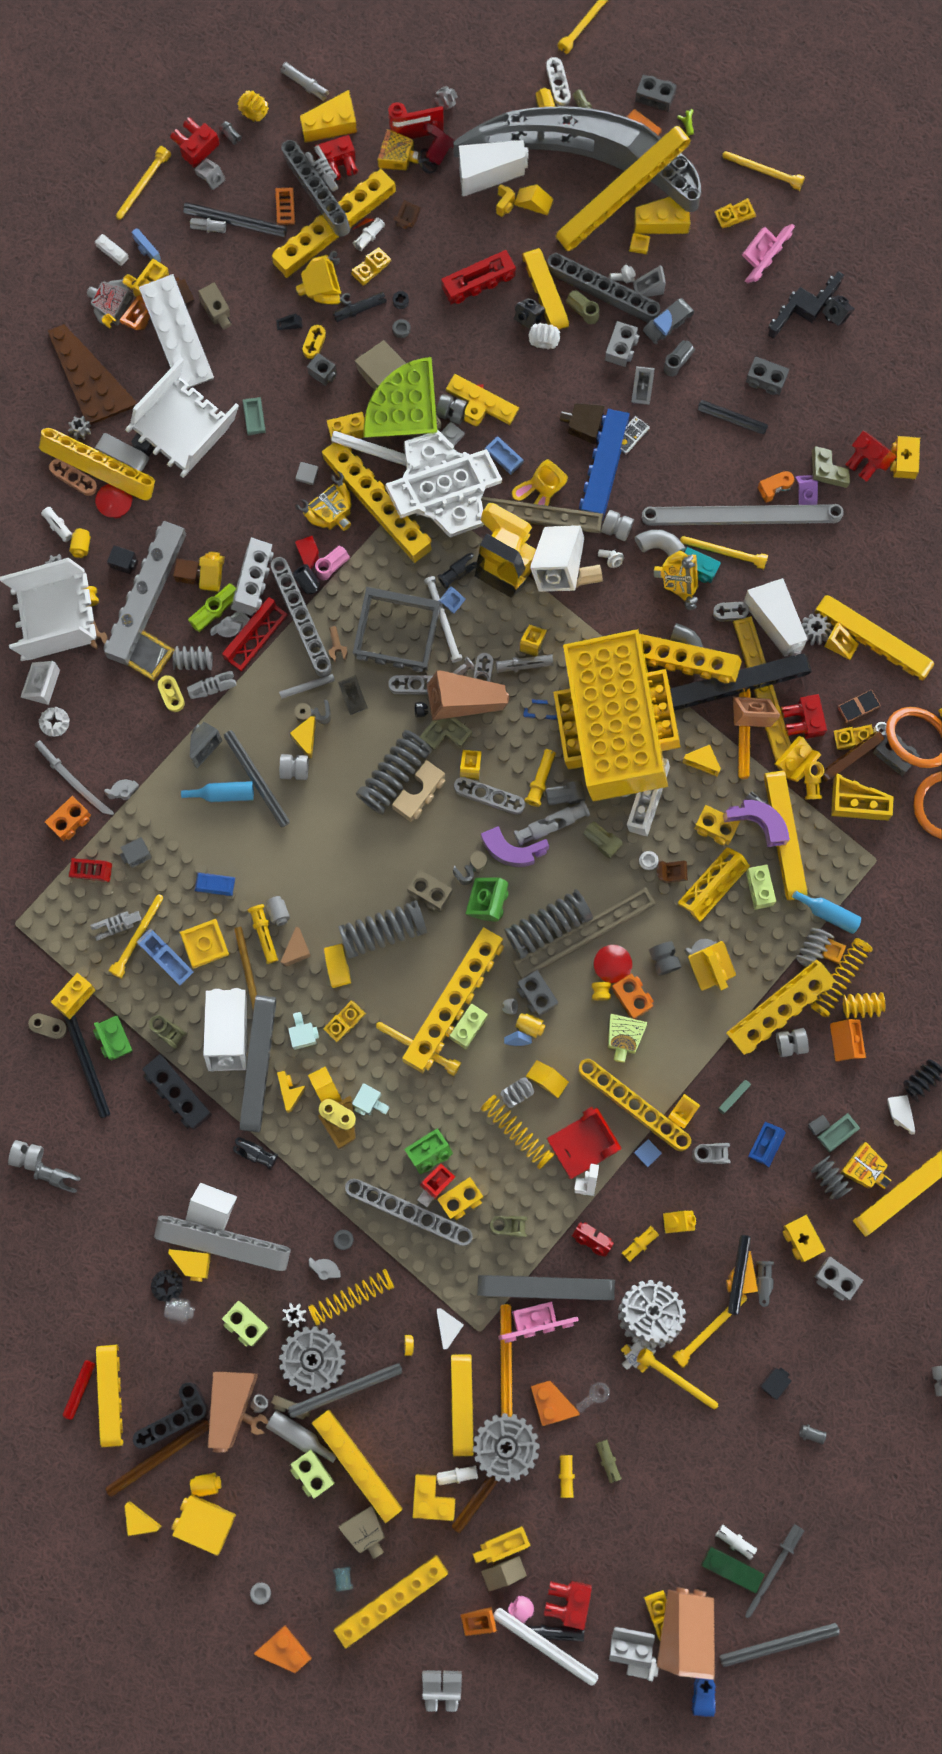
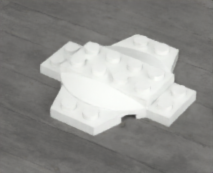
M437 430V433H428L404 442L407 470L403 478L386 483L385 488L400 518L414 513L416 516L423 515L431 518L449 537H453L484 526L481 522L483 512L481 498L486 488L501 484L502 478L487 449L471 455L463 452V454L458 453L453 449L454 446Z

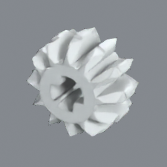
M534 324L531 327V331H529V342L531 345L536 346V348L553 349L558 346L560 331L557 327H553V325Z

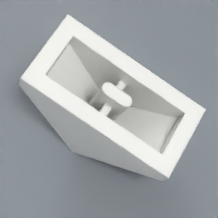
M439 1308L437 1309L443 1349H448L464 1325Z

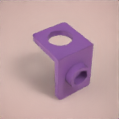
M813 475L796 476L795 480L799 484V505H817L818 481L813 480Z

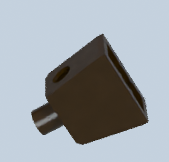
M576 403L572 413L561 412L559 421L569 424V434L595 444L605 406Z

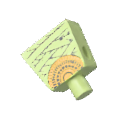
M614 1014L610 1015L608 1048L616 1050L614 1061L625 1063L627 1053L635 1054L647 1022Z

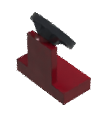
M426 123L423 130L435 137L429 149L424 148L419 151L418 163L425 173L432 174L437 171L438 165L440 166L449 148L453 149L455 140L436 126ZM423 151L427 152L424 159L421 158ZM423 162H425L427 166H430L433 171L428 170L424 166Z

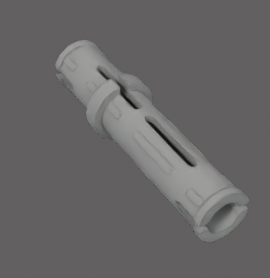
M287 62L282 65L286 69L281 68V73L300 84L308 93H313L322 101L327 98L324 94L328 95L329 91L317 84L315 79L308 78Z
M552 654L520 659L513 657L512 660L496 661L497 673L507 671L518 672V670L554 665Z

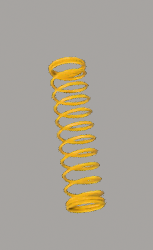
M859 938L853 940V948L847 949L849 955L843 956L845 961L839 962L840 967L835 968L837 974H831L832 977L836 975L843 978L844 981L851 983L849 979L840 975L837 969L844 970L852 977H855L852 972L844 969L841 963H847L857 971L859 968L849 963L845 956L854 958L858 963L864 964L849 952V950H854L861 956L868 958L866 954L856 950L853 944L857 947L862 946V950L869 953L872 952V947ZM835 980L834 983L838 984L841 988L845 990L847 989L844 985H842L839 982H836ZM832 987L830 988L831 990H834L835 993H837L838 995L843 996V994ZM827 992L820 993L829 996L835 1002H839L836 998L827 994ZM819 994L820 999L816 1000L826 1003L829 1007L833 1009L834 1006L824 1001ZM815 1000L811 1008L816 1012L820 1009V1015L829 1017L830 1013L828 1010L817 1004Z
M494 1094L481 1106L480 1110L486 1111L489 1108H491V1110L488 1112L487 1117H491L497 1113V1115L493 1119V1123H496L503 1118L498 1128H502L509 1123V1125L506 1127L504 1131V1134H507L511 1132L513 1129H515L510 1135L509 1139L512 1140L516 1138L518 1135H520L519 1138L516 1140L515 1145H519L523 1141H525V1143L521 1147V1151L526 1150L528 1147L532 1145V1147L528 1150L526 1157H529L536 1151H538L533 1157L532 1162H536L541 1157H543L537 1165V1168L541 1169L554 1156V1154H552V1152L549 1154L550 1150H547L545 1153H543L541 1156L535 1159L544 1147V1144H542L536 1150L530 1153V1151L536 1145L539 1139L534 1140L531 1144H529L527 1147L523 1149V1147L526 1145L529 1139L533 1136V1133L529 1134L527 1137H525L523 1140L517 1143L523 1136V1134L527 1131L528 1127L524 1128L522 1131H520L518 1134L512 1137L516 1130L520 1127L522 1122H519L517 1125H515L513 1128L507 1131L510 1125L517 1118V1116H514L512 1119H510L508 1122L501 1126V1124L504 1122L507 1116L511 1113V1110H509L499 1119L495 1120L506 1105L501 1106L498 1110H496L494 1113L490 1115L491 1111L500 1101V1099L496 1100L497 1096L496 1094Z
M384 1269L382 1272L387 1280V1285L379 1273H376L379 1283L381 1280L386 1289L390 1291V1289L394 1288V1285L387 1270ZM369 1276L371 1285L374 1284L377 1290L383 1294L381 1284L379 1289L373 1278ZM362 1280V1284H363L364 1289H365V1286H366V1288L368 1289V1291L370 1292V1294L375 1298V1297H376L375 1290L373 1289V1293H372L371 1290L369 1289L368 1285L366 1284V1282H365L364 1280ZM355 1283L356 1291L358 1292L359 1290L363 1298L366 1301H368L369 1297L367 1292L365 1297L357 1283ZM348 1287L347 1289L350 1297L352 1294L357 1303L361 1305L360 1296L358 1301L350 1287ZM341 1290V1291H340V1294H341V1297H342L343 1301H344V1298H345L346 1301H347V1303L350 1305V1307H351V1308H354V1302H353L352 1298H351V1302H352V1305H351V1303L349 1302V1300L347 1299V1297L345 1296V1294H344L343 1291ZM333 1294L335 1303L337 1300L343 1311L347 1312V1306L345 1302L343 1307L340 1301L338 1300L337 1296ZM326 1297L327 1305L329 1306L330 1304L333 1311L337 1315H340L338 1306L336 1311L333 1305L331 1304L330 1300ZM319 1301L320 1309L322 1310L323 1308L327 1316L332 1319V1311L330 1310L329 1315L321 1301ZM314 1305L308 1306L317 1326L318 1324L320 1325L318 1317L322 1322H325L324 1314L322 1319Z

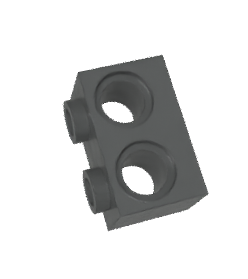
M643 74L636 92L635 101L669 112L677 85L670 81H663L654 76Z
M755 356L747 375L746 383H749V386L752 388H762L771 395H780L789 369ZM754 373H760L762 376H756ZM772 379H777L779 382L775 383Z
M895 734L898 742L907 752L916 757L920 756L915 748L907 746L902 742V738ZM886 736L874 750L873 754L903 777L912 765L903 762L894 751L886 748L885 744H889Z
M538 970L517 983L519 988L516 990L522 999L526 998L528 1001L527 1007L532 1015L536 1014L539 1018L558 1006L557 999ZM533 982L536 985V989L528 991L525 985ZM540 998L545 999L547 1005L542 1008L538 1007L536 1001Z

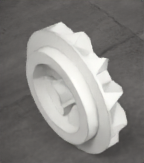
M58 707L47 708L46 711L42 712L39 719L41 730L46 735L52 737L62 735L68 729L70 722L68 714ZM55 715L56 719L60 722H56L52 727L51 722L48 721L53 720V717Z

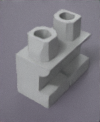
M423 1670V1700H425L426 1711H437L438 1700H446V1711L456 1712L458 1700L461 1698L462 1671H443V1690H441V1671Z

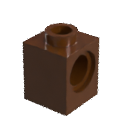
M177 558L173 574L175 582L198 585L201 569L199 562Z

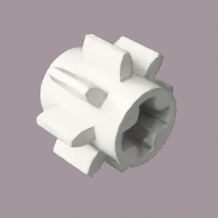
M290 1303L289 1310L283 1309L286 1317L282 1320L289 1321L288 1327L295 1323L296 1327L299 1328L300 1321L306 1322V1319L302 1317L307 1311L300 1310L301 1304L294 1308L292 1303ZM295 1310H297V1315H299V1319H294L292 1321V1317L289 1314L290 1312H295Z

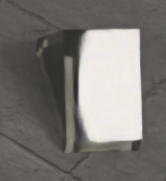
M356 675L338 682L339 690L350 715L368 709Z

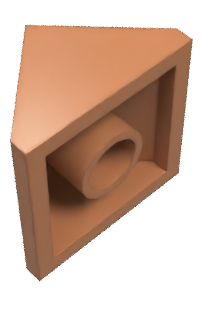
M733 697L734 725L771 727L780 717L779 712L770 699Z

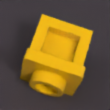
M500 184L498 195L502 199L496 205V214L503 217L505 213L508 214L512 210L513 203L515 202V193L510 187Z
M684 1094L668 1118L678 1127L685 1128L700 1105Z
M693 1211L663 1213L665 1233L695 1231L696 1218Z

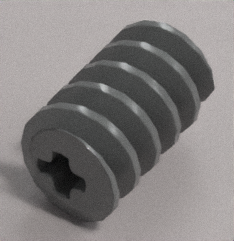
M828 1156L816 1164L810 1172H818L815 1179H823L820 1186H828L824 1192H832L829 1197L830 1200L839 1199L853 1188H845L848 1181L841 1182L844 1175H836L839 1168H831L835 1162H827L830 1157Z

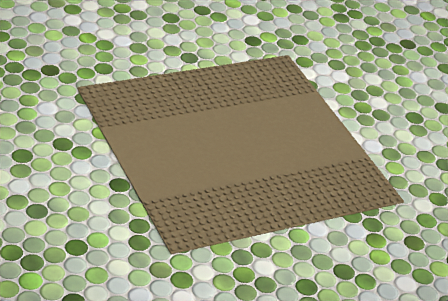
M414 513L409 515L408 518L411 521L415 520L420 526L419 530L423 534L426 533L432 541V550L414 563L380 525L306 606L330 659L331 674H333L335 681L281 699L280 691L322 678L316 674L296 626L292 621L239 678L236 686L230 688L198 723L201 725L203 722H206L219 731L223 740L219 746L196 768L190 758L191 731L75 857L77 859L102 860L112 863L110 882L70 878V862L15 922V925L73 977L78 973L91 983L96 990L93 994L239 1122L241 1119L246 1070L208 1071L204 1058L206 991L213 989L231 990L233 988L245 990L247 996L248 1061L253 1009L234 930L236 927H242L257 995L276 997L260 1133H251L274 1153L278 1154L285 1163L473 1328L481 1332L499 1312L500 1306L505 1304L510 1297L477 1296L478 1275L529 1276L651 1131L582 1078L578 1072L581 1061L584 1059L593 1060L664 1115L729 1038L726 1032L752 1011L794 961L796 956L799 955L800 949L805 948L803 943L810 942L807 939L808 935H813L810 930L812 928L820 929L826 921L815 916L806 904L798 900L787 901L777 847H767L765 833L760 825L750 820H740L729 846L716 843L712 837H703L694 829L705 805L725 813L732 806H739L741 808L743 800L746 799L751 791L764 801H768L764 773L770 772L750 756V776L748 779H740L738 777L739 747L692 708L688 707L674 711L681 748L662 751L663 758L668 759L670 764L667 775L668 787L662 790L648 837L629 832L627 827L637 793L627 797L618 796L592 801L586 786L584 768L568 770L565 764L558 720L545 718L546 715H557L553 692L570 689L563 645L603 636L547 591L539 592L536 582L529 576L526 578L523 589L511 598L475 577L476 568L460 580L457 579L449 585V587H453L466 599L455 613L450 612L443 605L458 652L463 658L458 662H452L451 660L452 655L439 617L428 670L417 672L413 671L412 667L405 666L402 669L394 667L392 663L386 662V665L375 663V660L372 659L367 661L356 659L357 657L353 655V648L366 587L433 600L428 585L425 584L424 580L434 576L436 579L435 585L441 599L449 588L445 589L442 586L437 575L446 572L453 563L468 553H473L474 557L467 562L466 566L472 562H477L479 547L483 539L470 530L449 537L431 518L423 515L416 516ZM399 524V525H397V527H399V528L405 526V524ZM410 537L408 540L414 541L416 537ZM372 599L361 650L423 662L433 611ZM301 614L297 616V619L303 620L306 616ZM529 624L547 630L538 656L552 654L553 666L518 670V672L507 671L497 673L496 661L512 660L513 657H517V659L535 657L520 652V641ZM330 627H337L340 645L347 647L348 655L346 660L343 659L341 652H336V662L329 656L328 650L333 647ZM306 631L304 636H311L313 632ZM314 647L311 652L317 653L320 651V648ZM481 653L490 654L493 658L490 682L505 685L506 692L509 694V702L504 709L454 717L473 731V734L461 748L445 737L435 750L432 749L428 757L424 759L412 749L405 747L408 752L421 761V766L428 760L445 773V784L440 790H435L433 793L434 798L429 804L425 803L419 818H414L410 822L392 808V804L403 790L409 794L416 795L423 789V785L415 779V774L421 766H415L400 754H398L399 757L415 769V773L410 774L398 764L392 763L409 777V781L404 782L394 773L386 771L403 785V789L398 790L388 781L380 778L385 785L396 792L397 797L392 798L382 789L374 786L380 794L390 800L391 805L386 806L380 803L386 809L384 814H379L363 803L357 797L356 792L360 787L366 786L365 780L372 778V771L378 770V764L384 762V756L390 754V748L396 746L397 739H403V731L409 730L420 737L433 721L428 695L394 694L389 689L388 683L390 678L395 675L433 676L439 670L453 673L465 663L464 659L466 657L475 666L476 659ZM487 659L480 661L482 663V671H485L486 664L489 663ZM323 663L320 664L318 668L323 670L326 669L328 665ZM469 669L467 677L473 678L475 669L473 671ZM479 676L477 678L480 680L487 681V678L485 676ZM415 680L410 686L417 690L422 684ZM399 681L392 684L395 686V689H399L400 685H405V689H408V681H405V684H400ZM424 681V689H427V681ZM531 699L547 700L548 704L532 703ZM324 700H327L330 705L331 720L325 725L316 721L312 758H308L307 780H296L294 776L291 779H280L281 754L292 755L294 758L297 755H305L290 735V732L302 724L295 716L296 706L305 703L312 710L318 708L320 715L325 716ZM415 702H422L428 705V709H425L428 711L426 716L415 717ZM524 708H528V713L535 714L536 718L523 717ZM230 730L234 732L288 817L290 823L287 826L280 827L255 786L254 800L208 802L200 797L181 798V790L201 789L209 783L251 781L225 740L224 734ZM710 745L721 768L718 777L683 764L685 754ZM549 749L552 752H556L545 783L546 788L564 786L572 781H582L585 795L584 802L590 816L581 817L575 820L573 824L551 832L537 840H530L520 847L515 838L514 831L525 829L533 822L578 804L562 803L548 806L545 791L540 800V807L525 803L524 811L521 814L515 815L460 796L455 792L454 783L456 779L460 778L463 750L482 751L479 780L474 781L520 796L523 800L528 797L529 785L535 780L544 750ZM463 782L461 785L458 784L461 791H463V789L466 788L470 790L469 794H472V789L474 785H471V788L466 787L465 782ZM788 787L806 881L807 896L810 898L821 897L840 906L877 860ZM478 788L475 791V795L477 797H484L486 791L483 788ZM497 794L493 797V801L496 804H500L504 801V797ZM370 795V797L373 798L375 801L378 800L376 797ZM507 797V803L505 807H508V803L512 804L513 809L517 810L518 807H522L519 805V801H516V803L513 804L509 802L510 798ZM561 818L555 819L556 823H559ZM703 820L705 826L713 825L711 820ZM593 821L608 833L616 835L623 842V845L611 858L603 855L599 851L598 846L583 835L585 829ZM499 826L504 839L514 847L524 848L546 839L549 844V850L541 857L533 856L535 859L533 865L512 867L500 863L489 854L481 840V833ZM720 828L722 834H730L728 828ZM142 837L152 858L131 868L128 863L124 864L120 856L123 853L121 847ZM727 847L742 854L750 865L749 868L768 865L776 898L774 906L754 910L746 876L747 870L701 922L697 921L690 911L679 906L677 903ZM476 851L483 852L487 857L486 867L479 873L473 871L474 878L469 885H462L453 875V867L456 866L465 878L467 873L464 867L470 865L471 855ZM646 851H652L658 856V862L686 861L688 881L672 883L660 881L656 872L658 865L653 870H645L640 866L639 858L641 854ZM729 854L724 862L730 861L733 856ZM81 864L78 865L77 874H80ZM86 865L85 874H87L88 865ZM94 865L93 875H95V871H96V866H95V865ZM419 869L452 888L453 893L441 912L438 910L435 912L431 911L425 906L426 903L419 900L418 905L427 929L426 934L417 936L416 931L418 930L412 919L415 932L414 938L408 936L403 925L405 940L400 941L393 928L395 944L393 945L389 944L384 931V948L379 947L374 934L375 951L369 950L364 939L366 953L360 954L354 942V948L358 956L349 959L345 950L351 984L332 988L324 948L343 944L338 926L343 924L345 926L346 923H351L356 931L355 921L358 919L363 922L366 928L365 918L367 916H370L375 923L376 913H380L385 920V911L388 909L392 911L394 917L395 907H401L404 912V905L415 901L409 897L410 894L407 888ZM720 869L715 870L712 873V876L717 875L720 872ZM197 872L235 877L233 896L195 892ZM475 878H501L509 883L507 888L509 894L503 903L502 909L504 913L499 921H485L465 914ZM708 883L703 884L699 890L705 889ZM418 884L415 889L422 892L426 889V886ZM646 887L656 905L539 970L540 975L557 999L558 1006L539 1017V1019L544 1020L543 1025H546L542 1036L532 1037L531 1044L524 1046L504 1044V1037L519 1031L515 1025L520 1014L528 1013L532 1015L527 1007L528 1001L526 998L522 999L516 990L519 988L517 983L522 979L513 962L519 959L510 944L504 929L510 928L512 924L519 926L521 919L528 921L530 914L537 916L539 909L546 911L548 904L555 905V901L557 899L564 900L566 894L573 896L572 893L575 889L583 896L594 917ZM439 893L432 896L434 901H440L443 898ZM159 894L163 896V901L143 935L149 929H152L193 971L181 985H178L138 943L125 964L126 968L122 979L108 972L110 966L120 959L152 902ZM280 896L285 901L290 919L283 926L271 923L266 909V901L272 897ZM695 897L690 898L686 904L690 905L695 900ZM264 904L265 907L263 910L266 920H269L268 929L278 958L277 962L270 964L266 963L257 930L252 926L254 923L251 913H248L247 910ZM572 904L575 915L581 924L580 918L582 916ZM563 909L568 924L570 925L571 929L574 928L575 925ZM128 911L129 914L139 911L141 920L134 922V927L96 941L95 936L97 934L108 931L107 925L94 930L91 929L90 925ZM554 914L556 922L562 934H564L566 930ZM217 919L229 956L193 969L180 932ZM546 921L547 927L553 939H555L557 935L550 926V924ZM537 926V929L544 944L548 943L547 938L540 930V928ZM298 927L301 930L311 957L285 967L281 964V960L295 928ZM484 927L502 937V945H504L501 954L494 957L493 961L495 963L490 972L486 971L483 975L485 979L480 988L476 987L473 991L474 998L471 1003L487 1013L488 1018L467 1049L452 1041L450 1037L446 1036L443 1040L444 1046L439 1055L448 1060L456 1059L461 1062L455 1076L448 1074L447 1070L444 1069L445 1067L435 1061L429 1071L425 1070L422 1074L402 1060L409 1047L378 1030L376 1024L382 1022L414 1040ZM528 931V934L535 949L539 948L538 943L531 935V933ZM518 935L521 944L525 946L523 949H527L528 953H530L529 948ZM700 939H709L717 943L723 941L736 976L726 981L728 988L720 990L714 985L702 991L699 988L684 950L686 948L691 949L694 943ZM673 941L676 950L674 956L679 958L681 968L658 976L654 966L656 961L652 960L649 949L656 945ZM608 945H618L628 951L632 958L630 974H633L634 977L638 976L643 984L641 988L645 993L648 992L654 1001L651 1010L635 1019L647 1022V1026L635 1054L627 1053L625 1063L614 1061L616 1050L608 1048L609 1018L611 1014L630 1018L611 988L609 989L611 994L610 1000H592L594 990L591 984L605 982L595 972L594 958L601 948ZM482 949L480 950V954L483 956H487L490 954V951L488 949ZM472 965L470 967V970L472 972H478L480 970V967L478 965ZM462 981L460 983V986L462 988H468L470 986V983L468 981ZM533 982L525 985L528 991L536 989V985ZM631 984L623 986L625 992L630 993L634 991ZM453 997L450 999V1003L457 1005L460 1003V999ZM540 998L536 1001V1004L542 1008L547 1005L545 999ZM506 999L517 1000L518 1010L516 1014L504 1013L502 1010L504 1004L502 1003ZM353 1000L366 1014L340 1041L336 1042L323 1028ZM641 1000L634 1001V1006L637 1009L644 1008V1003ZM466 1003L462 1010L466 1012L471 1003L469 1005ZM301 1012L304 1024L312 1023L313 1028L317 1027L319 1038L316 1039V1045L294 1050L288 1028L296 1026L293 1014ZM443 1013L439 1018L442 1021H448L450 1016ZM161 1015L187 1033L176 1045V1050L150 1029L149 1021L153 1016ZM162 1020L156 1021L154 1029H162L164 1022ZM458 1020L454 1022L453 1027H456L459 1022ZM432 1030L429 1033V1035L433 1038H437L440 1035V1032L438 1030ZM536 1060L552 1067L569 1081L559 1098H556L528 1079L533 1086L534 1094L512 1108H508L500 1095L501 1091L521 1078H527L526 1075ZM589 1064L582 1066L584 1073L589 1074L593 1071L592 1066ZM323 1067H326L342 1100L351 1096L353 1103L364 1083L381 1092V1097L378 1101L389 1106L386 1115L374 1108L371 1115L366 1113L365 1116L355 1112V1107L353 1106V1113L356 1117L354 1125L356 1139L341 1149H338L318 1117L321 1101L308 1077L309 1074ZM281 1071L291 1075L293 1086L290 1089L306 1087L296 1106L289 1113H287L277 1075V1072ZM600 1076L597 1080L602 1086L608 1084V1079L605 1076ZM616 1088L613 1090L615 1097L621 1098L624 1096L622 1089ZM494 1094H496L497 1096L496 1100L500 1099V1101L491 1111L490 1115L494 1113L496 1110H498L501 1106L506 1105L495 1120L499 1119L501 1116H503L505 1113L511 1110V1113L507 1116V1118L504 1120L501 1126L508 1122L510 1119H512L514 1116H517V1118L510 1125L507 1131H509L519 1122H522V1124L516 1130L512 1137H514L524 1128L528 1127L527 1131L523 1134V1136L517 1143H519L529 1134L533 1133V1136L529 1139V1141L526 1143L523 1149L527 1147L529 1144H531L534 1140L539 1139V1141L530 1151V1153H532L539 1146L544 1144L543 1149L539 1152L535 1159H537L547 1150H550L549 1154L551 1152L552 1154H554V1156L541 1169H538L537 1165L543 1157H541L536 1162H532L533 1157L538 1151H536L531 1156L526 1157V1154L528 1150L532 1147V1145L528 1147L526 1150L521 1151V1147L525 1143V1141H523L519 1145H515V1142L520 1135H518L516 1138L512 1140L509 1139L510 1135L515 1129H513L511 1132L507 1134H504V1131L506 1127L509 1125V1123L502 1128H498L503 1118L498 1122L493 1123V1119L497 1115V1113L491 1117H487L488 1112L491 1110V1108H489L486 1111L480 1110L481 1106ZM632 1100L629 1102V1107L632 1110L639 1109V1103L636 1100ZM590 1107L599 1109L622 1148L617 1153L596 1164L599 1167L594 1196L574 1192L576 1178H585V1172L570 1180L546 1139L584 1116L582 1112ZM647 1112L645 1119L648 1122H654L655 1116L653 1113ZM438 1128L450 1146L453 1155L446 1161L434 1166L429 1172L420 1175L404 1149ZM442 1164L455 1178L435 1200L433 1199L427 1208L417 1201L424 1191L420 1184ZM471 1177L483 1195V1199H481L482 1204L473 1210L471 1207L464 1211L465 1215L460 1219L455 1220L453 1218L450 1220L437 1199ZM350 1179L361 1180L464 1226L471 1231L472 1241L467 1246L457 1245L354 1199L347 1194L345 1190L346 1183ZM353 1183L349 1187V1191L353 1194L358 1193L360 1190L358 1183ZM472 1189L464 1192V1197L467 1200L475 1198L476 1194ZM376 1191L369 1192L367 1199L371 1202L376 1201L378 1193ZM394 1199L387 1200L385 1207L388 1210H393L396 1207V1201ZM451 1200L447 1207L450 1211H456L459 1208V1203ZM412 1207L405 1208L403 1212L406 1218L413 1217L415 1213ZM425 1215L421 1222L424 1226H430L433 1218ZM496 1216L528 1217V1220L525 1222L527 1237L495 1235L489 1229L490 1221ZM496 1220L493 1223V1228L496 1231H502L504 1224L502 1221ZM447 1223L440 1226L442 1234H448L451 1231V1226ZM465 1231L460 1232L458 1240L463 1243L467 1242L469 1234Z

